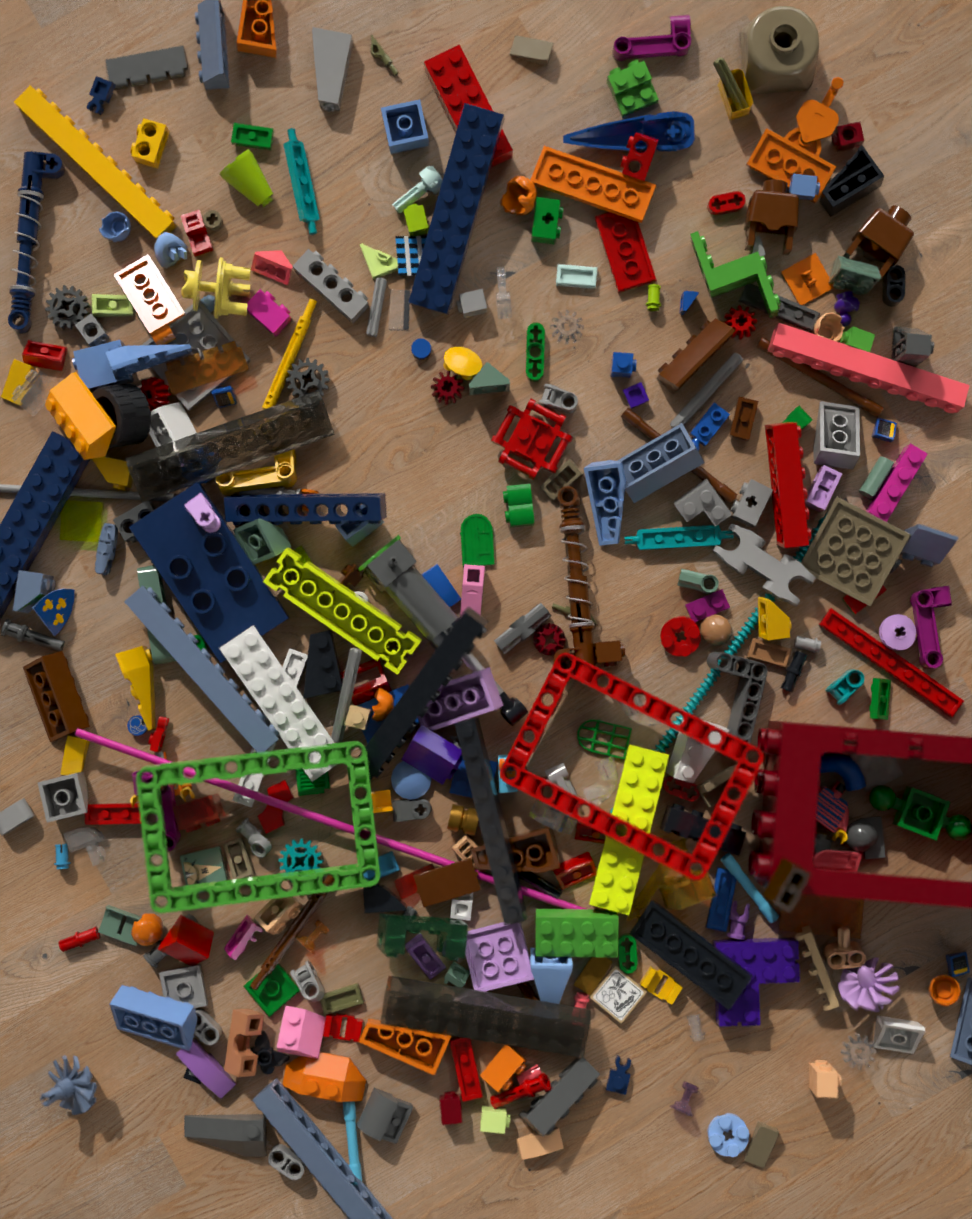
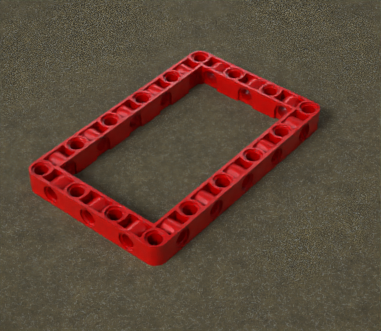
M562 653L556 658L501 768L500 777L505 783L672 870L697 881L703 879L707 874L764 757L759 748L570 653ZM565 658H570L572 661V665L568 669H564L561 664ZM602 676H606L609 679L608 685L604 688L598 685V679ZM574 678L738 761L692 854L676 848L675 845L660 837L649 834L631 822L617 815L610 814L601 809L600 806L528 771L526 766L532 753L536 751L546 731L545 727L550 717L554 715L564 695L563 691L570 679ZM547 694L553 697V703L550 706H546L543 702V698ZM637 695L645 696L646 702L643 706L635 704V697ZM675 713H680L683 716V722L680 725H675L672 722V716ZM528 731H532L535 734V739L531 743L525 739V734ZM712 732H718L721 735V741L718 744H712L709 741V735ZM750 751L758 753L759 759L757 762L750 763L747 760V754ZM510 767L516 770V777L514 779H510L507 776V770ZM546 786L551 787L553 790L551 798H546L543 795V789ZM735 788L739 790V799L731 800L728 797L730 789ZM581 806L589 807L590 814L588 817L580 815L579 809ZM618 825H624L627 828L625 836L617 834L616 828ZM713 826H718L722 833L719 837L714 838L710 835L709 829ZM661 844L665 848L664 854L656 855L653 851L654 845ZM693 864H700L703 869L702 873L699 875L693 874L691 866Z

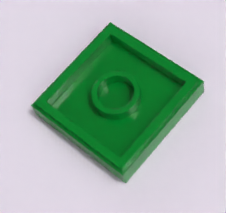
M280 963L277 964L271 974L266 976L257 990L250 985L258 973L243 986L269 1017L300 991L298 985Z

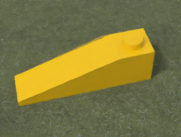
M140 646L115 654L124 678L128 679L132 684L130 686L132 696L136 700L139 699L138 709L148 731L156 729L154 665L151 649H147V646Z

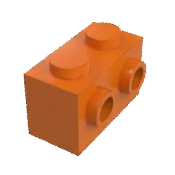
M506 1043L479 1076L497 1092H502V1090L506 1092L513 1084L512 1078L516 1074L519 1076L525 1070L527 1059L510 1044Z

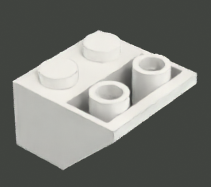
M181 402L158 407L151 411L149 434L159 453L163 456L199 438Z

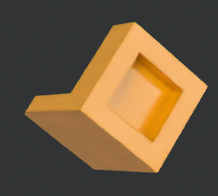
M390 789L371 791L373 813L393 811Z

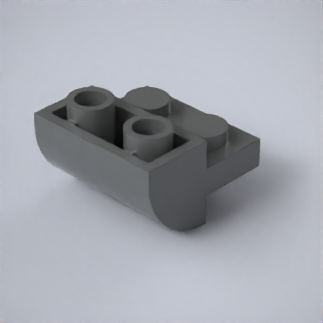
M374 1088L357 1123V1127L378 1141L383 1139L397 1144L414 1106L412 1103L395 1098L388 1092Z

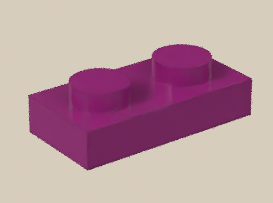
M723 589L685 604L689 617L695 622L730 608Z

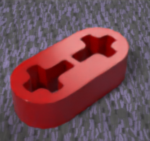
M739 191L715 195L710 198L707 209L712 215L737 212L744 207L746 198ZM734 197H736L737 200H741L738 206H736L735 203L728 202H732ZM715 201H717L718 204L725 203L724 205L720 206L719 210H717L716 207H712Z
M672 776L664 778L662 786L665 792L687 801H695L699 798L700 793L696 784L675 779ZM674 779V783L679 785L680 788H672L670 791L669 786L666 784ZM693 786L696 794L691 795L689 798L688 793L682 790L683 787L690 789Z

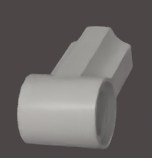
M564 763L545 771L549 781L577 796Z

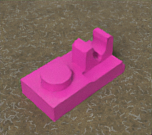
M249 915L245 916L224 947L229 957L237 960L239 955L245 951L248 940L252 942L257 941L256 937L252 935L255 931L263 932L262 927L256 924Z

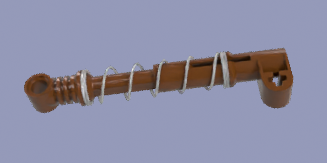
M565 486L558 492L560 508L563 509L561 510L563 514L561 518L564 519L560 524L559 530L567 535V538L562 539L561 542L568 545V557L562 560L569 562L570 575L564 579L568 583L569 595L566 598L569 599L570 614L568 617L571 618V624H569V630L573 635L574 648L558 650L554 654L553 661L555 662L556 658L562 653L572 654V651H574L576 657L596 666L592 633L594 622L591 620L590 607L593 604L589 601L588 592L591 585L587 582V576H583V572L589 566L583 563L581 553L585 552L587 547L580 543L579 535L585 531L584 522L579 518L581 513H578L581 511L578 508L580 507L581 497L575 488ZM573 492V500L566 502L565 495ZM580 545L585 547L583 551H581ZM582 564L586 565L587 568L583 570ZM579 604H580V607H581V618H580ZM566 661V665L562 662V667L564 669L570 668L572 661Z

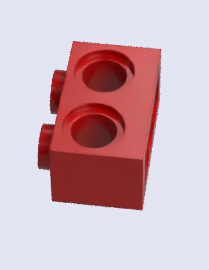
M637 132L634 137L630 136L626 147L630 149L628 156H623L620 165L623 168L622 174L645 181L659 140ZM644 141L647 144V150L639 151L636 147L637 142ZM638 161L641 165L640 170L633 171L630 168V162Z

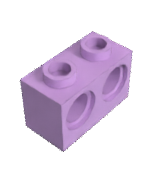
M825 465L820 467L807 493L805 506L820 513L823 512L834 493L842 473Z

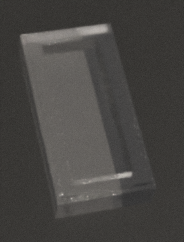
M390 289V331H409L410 303L408 302L411 295L410 290Z

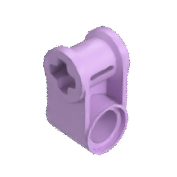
M199 493L184 504L189 513L206 532L214 533L220 528V519L202 493Z

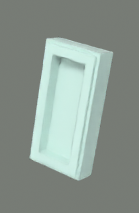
M557 265L556 286L596 288L597 267Z

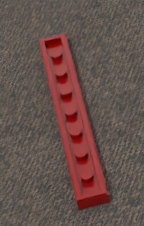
M829 608L818 624L950 717L956 714L964 702L956 694L887 648L832 608Z

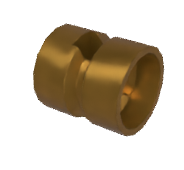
M453 804L447 829L456 832L462 829L464 834L475 836L478 824L476 809L469 808L465 810L464 806Z

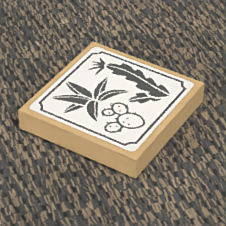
M614 965L589 997L622 1024L647 991Z

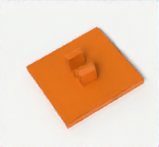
M816 253L781 271L783 278L800 305H804L834 288L833 284L829 283L830 277Z

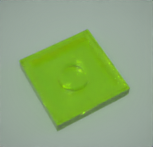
M67 500L61 511L59 540L98 542L102 531L104 503Z

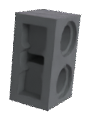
M146 500L113 519L124 541H131L132 543L138 541L133 533L126 531V527L129 523H136L145 514L156 510L151 501Z

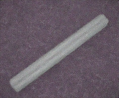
M733 353L670 422V426L674 428L681 423L685 425L741 364L743 358L739 354Z
M351 648L349 651L331 735L335 743L342 742L344 737L345 722L351 705L362 651L358 648Z

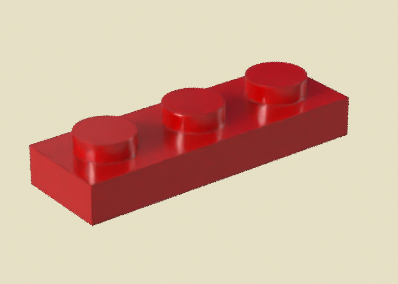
M131 803L88 804V810L85 813V825L141 824L139 803H135L134 808Z
M470 1035L450 1039L462 1101L482 1098L483 1094Z

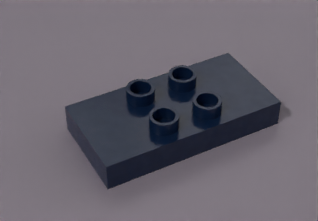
M199 482L193 484L129 527L220 663L225 661L226 657L219 648L254 625L259 634L263 636L290 618L272 589L263 582V576ZM199 493L205 496L221 521L220 528L214 533L206 532L184 505Z

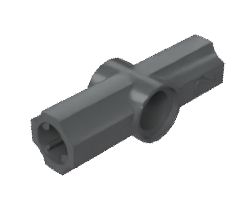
M540 603L525 616L522 615L509 626L510 628L495 639L494 642L506 654L520 641L523 642L536 631L535 629L552 615Z

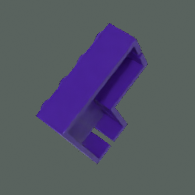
M794 937L713 940L715 947L754 975L730 1010L715 1000L716 1023L719 1027L738 1026V1022L742 1026L760 1025L759 984L800 982L799 963L796 961L799 960L798 940Z

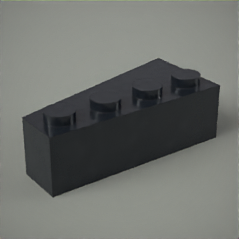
M675 803L672 806L667 805L660 829L699 842L710 819L704 818V813L692 810V813L684 811V806ZM732 823L719 850L739 856L747 832L742 831V826ZM713 826L709 829L710 835L714 838L719 837L722 833L718 826Z

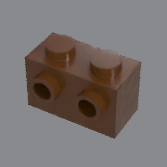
M620 640L594 643L595 664L604 663V667L617 666V662L622 661V657H625L624 644L621 645Z

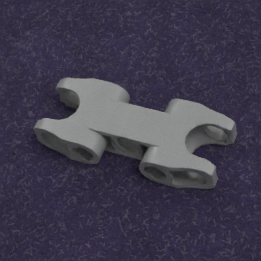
M731 523L729 530H732L733 535L739 539V547L733 551H727L720 546H716L713 549V553L727 567L740 575H744L749 568L767 580L762 587L763 590L776 599L797 607L800 600L790 592L788 588L789 583L794 579H801L813 584L816 577L802 563L787 554L783 556L781 561H778L762 550L766 543L763 538L751 530Z

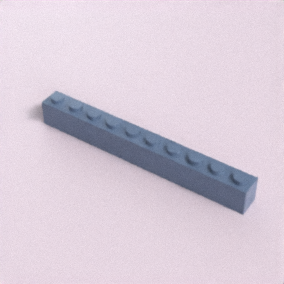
M145 586L140 587L124 601L125 604L257 752L267 751L280 739L277 736L279 734L278 730L272 724L270 726L264 721L265 715L259 709L255 711L251 707L253 702L245 693L241 695L237 691L239 686L232 678L227 680L223 675L225 670L218 663L216 665L212 663L210 653L205 648L201 650L196 645L199 641L191 632L187 634L183 630L185 625L178 618L173 619L169 614L171 609L164 602L160 604L157 601L156 597L158 595L151 587L148 589Z
M277 1078L253 1098L256 1107L262 1111L270 1124L281 1134L283 1140L295 1151L296 1156L304 1162L310 1173L318 1179L322 1187L332 1196L335 1203L346 1213L348 1219H393L366 1185L353 1174L347 1162ZM356 1181L358 1185H352V1183Z

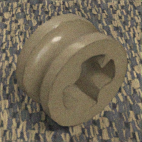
M210 210L203 217V221L209 230H218L222 226L223 221L217 211ZM212 216H215L216 220L218 219V221L214 222V225H211L210 221H208L212 219Z

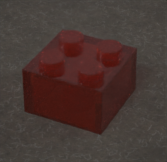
M219 793L172 807L179 831L185 829L186 833L202 828L201 824L205 823L206 827L221 822L220 818L225 816Z

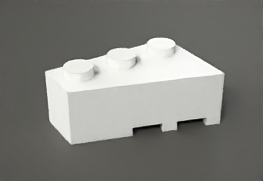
M707 722L727 733L729 731V729L721 725ZM679 732L666 773L675 779L694 783L716 750ZM712 732L709 735V741L712 744H718L721 741V735L718 732Z

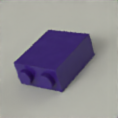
M421 725L401 760L443 785L447 778L451 780L463 759L459 758L462 754L459 747Z

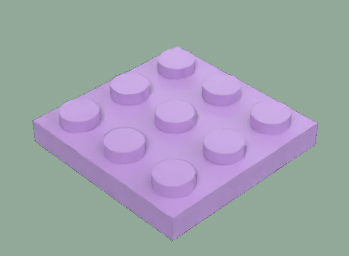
M504 922L460 933L475 994L534 979L521 922L506 926Z

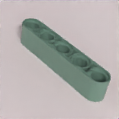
M155 565L137 568L139 586H145L147 589L151 587L158 595L156 597L157 601L160 604L164 602L167 605L162 576ZM147 628L154 664L158 665L176 661Z

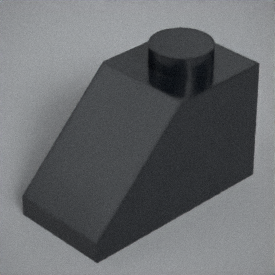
M380 882L363 888L365 913L405 911L407 908L404 901L388 887L380 885Z

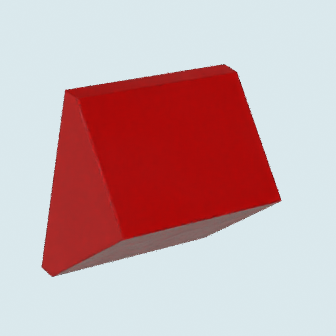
M180 915L158 947V950L189 966L196 965L209 958L214 931Z

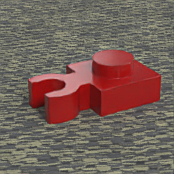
M159 716L157 728L149 737L148 745H151L149 750L161 752L170 718Z

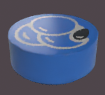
M136 715L129 719L127 727L131 734L139 736L148 731L141 715Z

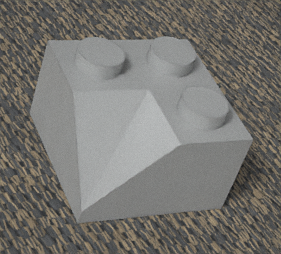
M84 772L38 782L46 822L87 813L88 788Z

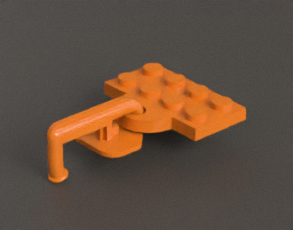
M835 77L832 80L831 86L821 103L812 99L805 101L796 115L799 128L789 131L785 137L766 128L746 166L770 179L787 182L788 189L790 188V180L793 174L817 176V182L820 183L819 194L815 195L813 200H810L816 203L836 168L835 165L819 157L821 152L820 139L831 136L839 122L838 114L830 109L829 106L838 90L843 87V79Z

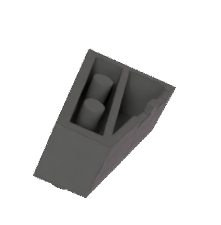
M894 326L891 360L916 367L933 354L934 342H932V335L918 328Z

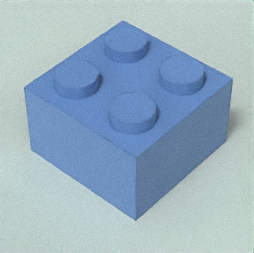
M420 100L381 108L390 154L429 146Z

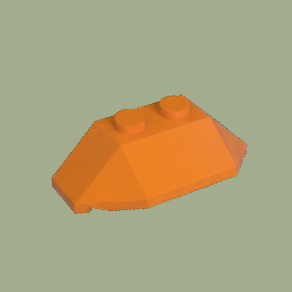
M319 1052L318 1059L299 1056L286 1064L282 1085L302 1095L337 1102H353L363 1100L366 1079L350 1057Z

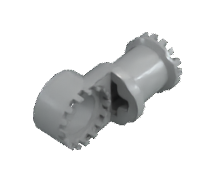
M246 818L235 831L237 833L240 832L248 839L251 851L255 856L263 858L271 851L270 841H267L268 839L260 834L262 832L261 829H257L249 822L250 819Z

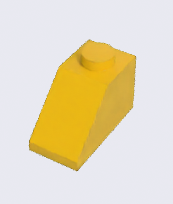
M107 457L92 459L105 480L112 484L114 489L125 491V487H132L136 468L134 463Z
M758 597L759 637L768 641L790 638L792 628L790 618L771 600Z

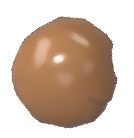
M714 614L704 619L701 623L700 632L707 643L720 646L727 643L730 639L732 627L725 617Z

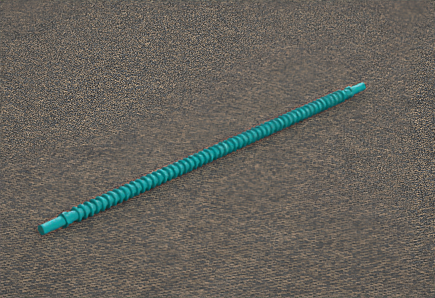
M828 512L823 518H820L817 527L812 529L813 533H811L809 545L799 547L800 551H796V556H792V558L800 563L802 562ZM769 593L765 594L766 599H769L773 602L776 601L774 599L775 597H773ZM755 608V612L751 613L752 617H748L749 621L744 622L745 626L741 627L742 631L737 632L738 636H734L735 640L731 641V646L728 645V650H724V653L737 654V649H741L740 645L745 644L744 640L748 639L747 635H751V630H755L754 626L758 625V608ZM710 669L711 673L707 674V679H703L704 683H700L701 687L696 688L697 692L693 693L694 697H690L691 701L686 702L687 706L683 707L684 711L693 715L692 711L697 710L696 706L700 705V700H704L703 696H707L706 692L710 691L711 686H714V681L717 682L716 678L721 677V672ZM681 714L679 717L676 716L677 720L672 721L673 724L680 725L683 721V716ZM669 727L670 730L665 731L667 734L662 735L663 739L659 740V745H655V751L666 753L665 748H669L668 744L673 743L672 739H676L675 735L679 731Z

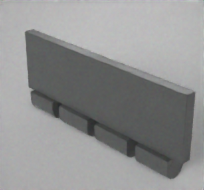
M183 45L105 60L108 79L116 84L115 90L129 87L127 80H131L132 86L148 84V76H150L152 83L167 80L166 73H170L171 79L185 77L184 70L187 69Z

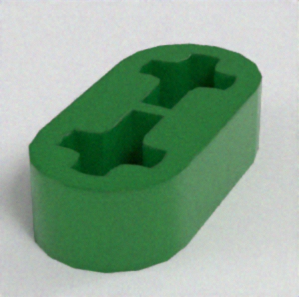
M625 933L618 938V963L624 973L630 974L637 969L638 965L637 944L632 935ZM625 938L633 942L629 945V952H626L625 946L621 945V942H625ZM626 955H629L630 961L634 962L633 965H630V969L622 965L626 962Z

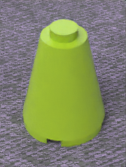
M247 149L237 156L235 161L231 164L229 163L219 175L255 205L265 207L273 200L271 198L273 192L253 153Z

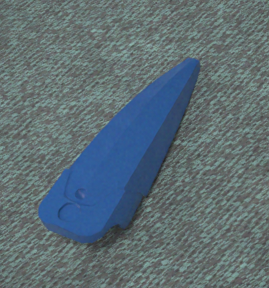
M676 111L657 113V115H644L609 122L563 135V143L603 149L630 150L626 148L630 136L634 137L637 132L658 139L656 147L658 151H678L688 148L694 143L695 121L690 114ZM644 141L637 142L636 147L639 151L647 150V144Z

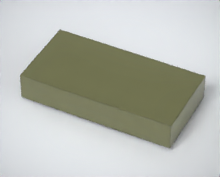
M356 983L324 993L320 1003L325 1016L361 1005L364 1001L359 984Z

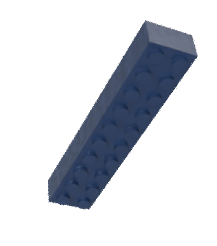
M464 103L408 303L449 315L505 120L504 114Z
M54 431L51 432L0 524V620L15 595L18 571H28L90 461V459L84 460L68 438Z

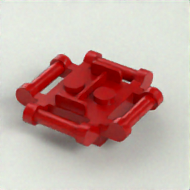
M530 398L524 412L509 405L506 410L508 413L496 436L493 435L491 439L493 443L505 448L498 462L502 465L505 463L525 473L532 480L535 479L541 467L556 473L557 465L568 443H571L573 440L571 435L560 431L567 416L559 415L537 404L532 398ZM533 410L555 421V427L536 417L530 416L531 411ZM516 416L520 420L509 441L506 442L503 438ZM556 437H558L561 441L550 463L544 460ZM509 453L534 464L533 469L509 457Z

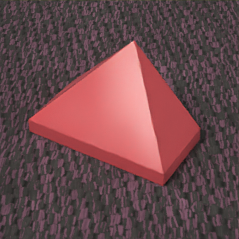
M282 250L260 251L254 253L251 270L288 285L293 267Z

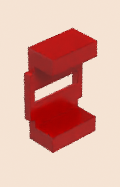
M336 1013V1015L328 1014L326 1015L323 1037L333 1036L335 1039L348 1041L353 1039L354 1042H359L363 1019ZM342 1017H347L345 1037H340Z

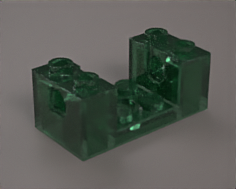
M379 914L376 947L386 954V957L397 958L398 954L404 955L407 930L409 933L420 934L421 930L429 931V934L438 935L436 950L441 952L442 956L446 957V960L458 961L459 958H465L468 924L461 919Z

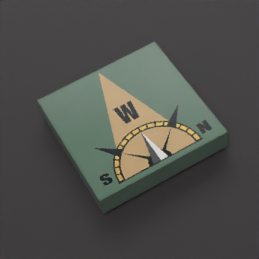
M220 846L180 855L186 885L228 880Z

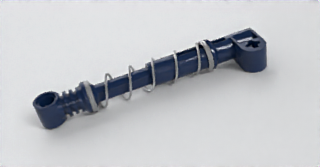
M24 152L22 182L17 196L20 198L19 213H16V215H19L17 232H14L17 234L16 242L20 244L19 250H13V252L19 253L18 269H11L17 272V283L9 287V294L13 299L11 304L13 305H11L12 310L8 316L9 325L15 332L20 334L28 332L32 326L30 320L31 301L35 297L36 290L31 287L37 281L31 276V269L38 265L37 260L32 257V252L40 247L37 235L38 230L41 229L39 212L43 210L40 201L44 199V192L41 190L42 178L59 179L65 173V166L61 158L53 153ZM44 161L48 164L45 167V171L43 170ZM32 259L36 261V265L31 267ZM30 277L35 281L32 285H30ZM24 318L25 321L23 325L16 326V320Z

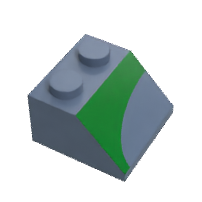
M19 570L13 611L31 612L33 610L32 607L42 597L54 591V576Z

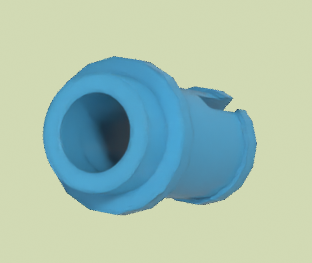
M61 844L55 845L56 863L54 865H56V869L69 868L71 862L68 860V844H62V853Z

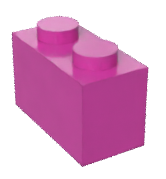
M259 289L248 301L247 312L271 334L277 337L292 321L289 315L291 312L283 304L278 306L274 302L276 299L268 291L264 293Z

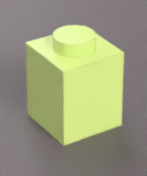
M482 1105L480 1131L505 1134V1127L509 1128L510 1115L507 1114V1108L498 1107L494 1109L493 1106Z

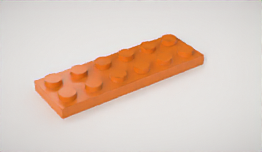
M547 146L543 147L530 179L539 188L639 223L643 222L656 189V184L624 175L619 171Z

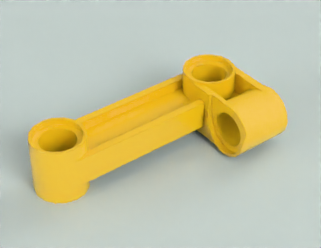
M294 447L273 450L275 466L233 472L228 470L220 471L216 475V483L220 492L229 496L241 491L278 486L292 487L297 482Z

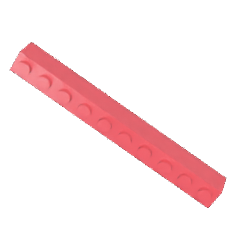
M778 323L773 330L768 352L773 353L776 357H786L798 364L805 363L811 365L813 369H823L829 371L834 376H844L853 382H863L871 388H881L887 390L890 394L905 396L911 401L918 400L924 402L929 407L942 408L947 413H958L964 408L970 386L782 323Z

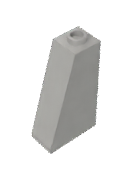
M313 27L312 36L319 105L325 111H340L353 47V38L351 34Z

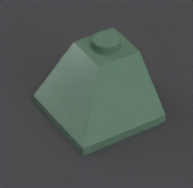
M260 518L233 529L237 539L254 564L275 557L286 548L292 547L282 528Z

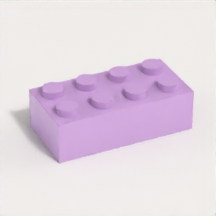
M490 667L450 680L446 687L442 685L438 690L441 694L434 703L430 700L427 705L429 710L423 718L419 716L418 720L420 726L422 725L433 731L503 706Z

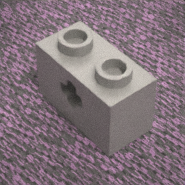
M752 479L748 483L744 482L739 491L742 495L739 501L735 500L730 510L733 512L731 518L752 528L755 527L773 489ZM751 498L753 499L752 503L754 505L748 507V502L746 500H749Z

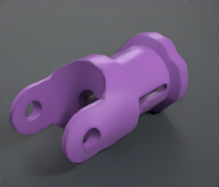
M734 901L730 913V931L727 933V936L744 940L745 923L748 922L750 905L746 904L744 914L739 915L736 911L737 901Z

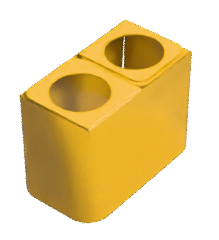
M741 69L731 70V73L749 106L748 108L732 112L730 105L733 101L727 97L721 78L718 83L729 121L748 115L753 104L744 72Z

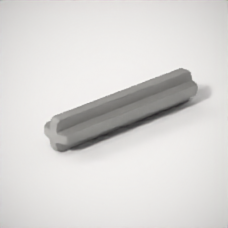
M376 278L366 332L371 337H376L378 334L387 284L384 278Z

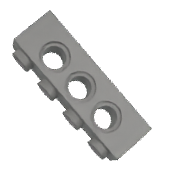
M308 249L292 266L294 271L354 324L369 307L367 296L361 291L357 293L352 288L354 285L347 278L344 277L342 279L338 276V270L331 264L327 266L323 262L324 258L317 251L313 253ZM321 268L323 272L320 275L315 276L312 274L314 269ZM331 281L338 283L334 289L327 288V285ZM349 294L352 296L350 302H343L342 297Z

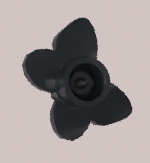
M265 1031L258 1035L255 1040V1046L250 1048L254 1054L258 1055L257 1063L260 1065L261 1071L266 1075L271 1074L275 1066H281L290 1059L288 1054L278 1052L270 1047V1041Z

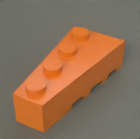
M243 0L237 36V51L276 58L272 0Z
M368 1019L359 1042L435 1075L451 1038V1032Z

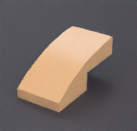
M557 1127L549 1135L545 1134L542 1136L534 1132L516 1139L522 1160L564 1149L560 1131Z

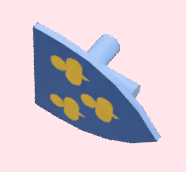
M63 588L54 590L42 597L32 607L53 636L59 633L70 617L74 604L75 589Z

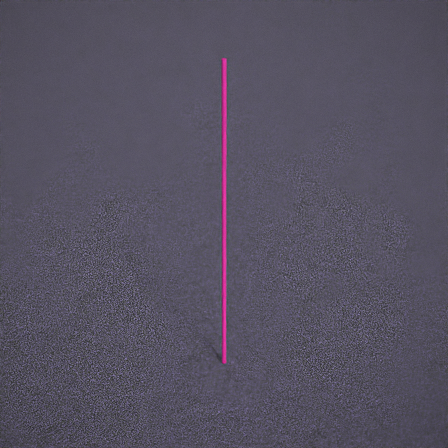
M79 728L75 732L76 737L153 764L172 763V761ZM189 767L184 769L186 776L193 777L196 774L194 769ZM220 778L203 781L354 835V827L347 823L237 784L220 780ZM362 829L359 836L361 838H368L371 832ZM376 834V842L378 844L440 866L455 863L454 861ZM475 869L478 872V879L494 884L492 875ZM521 886L523 895L562 909H586Z

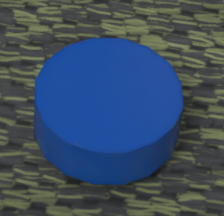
M423 338L415 340L411 346L412 354L418 359L427 358L431 353L430 343Z

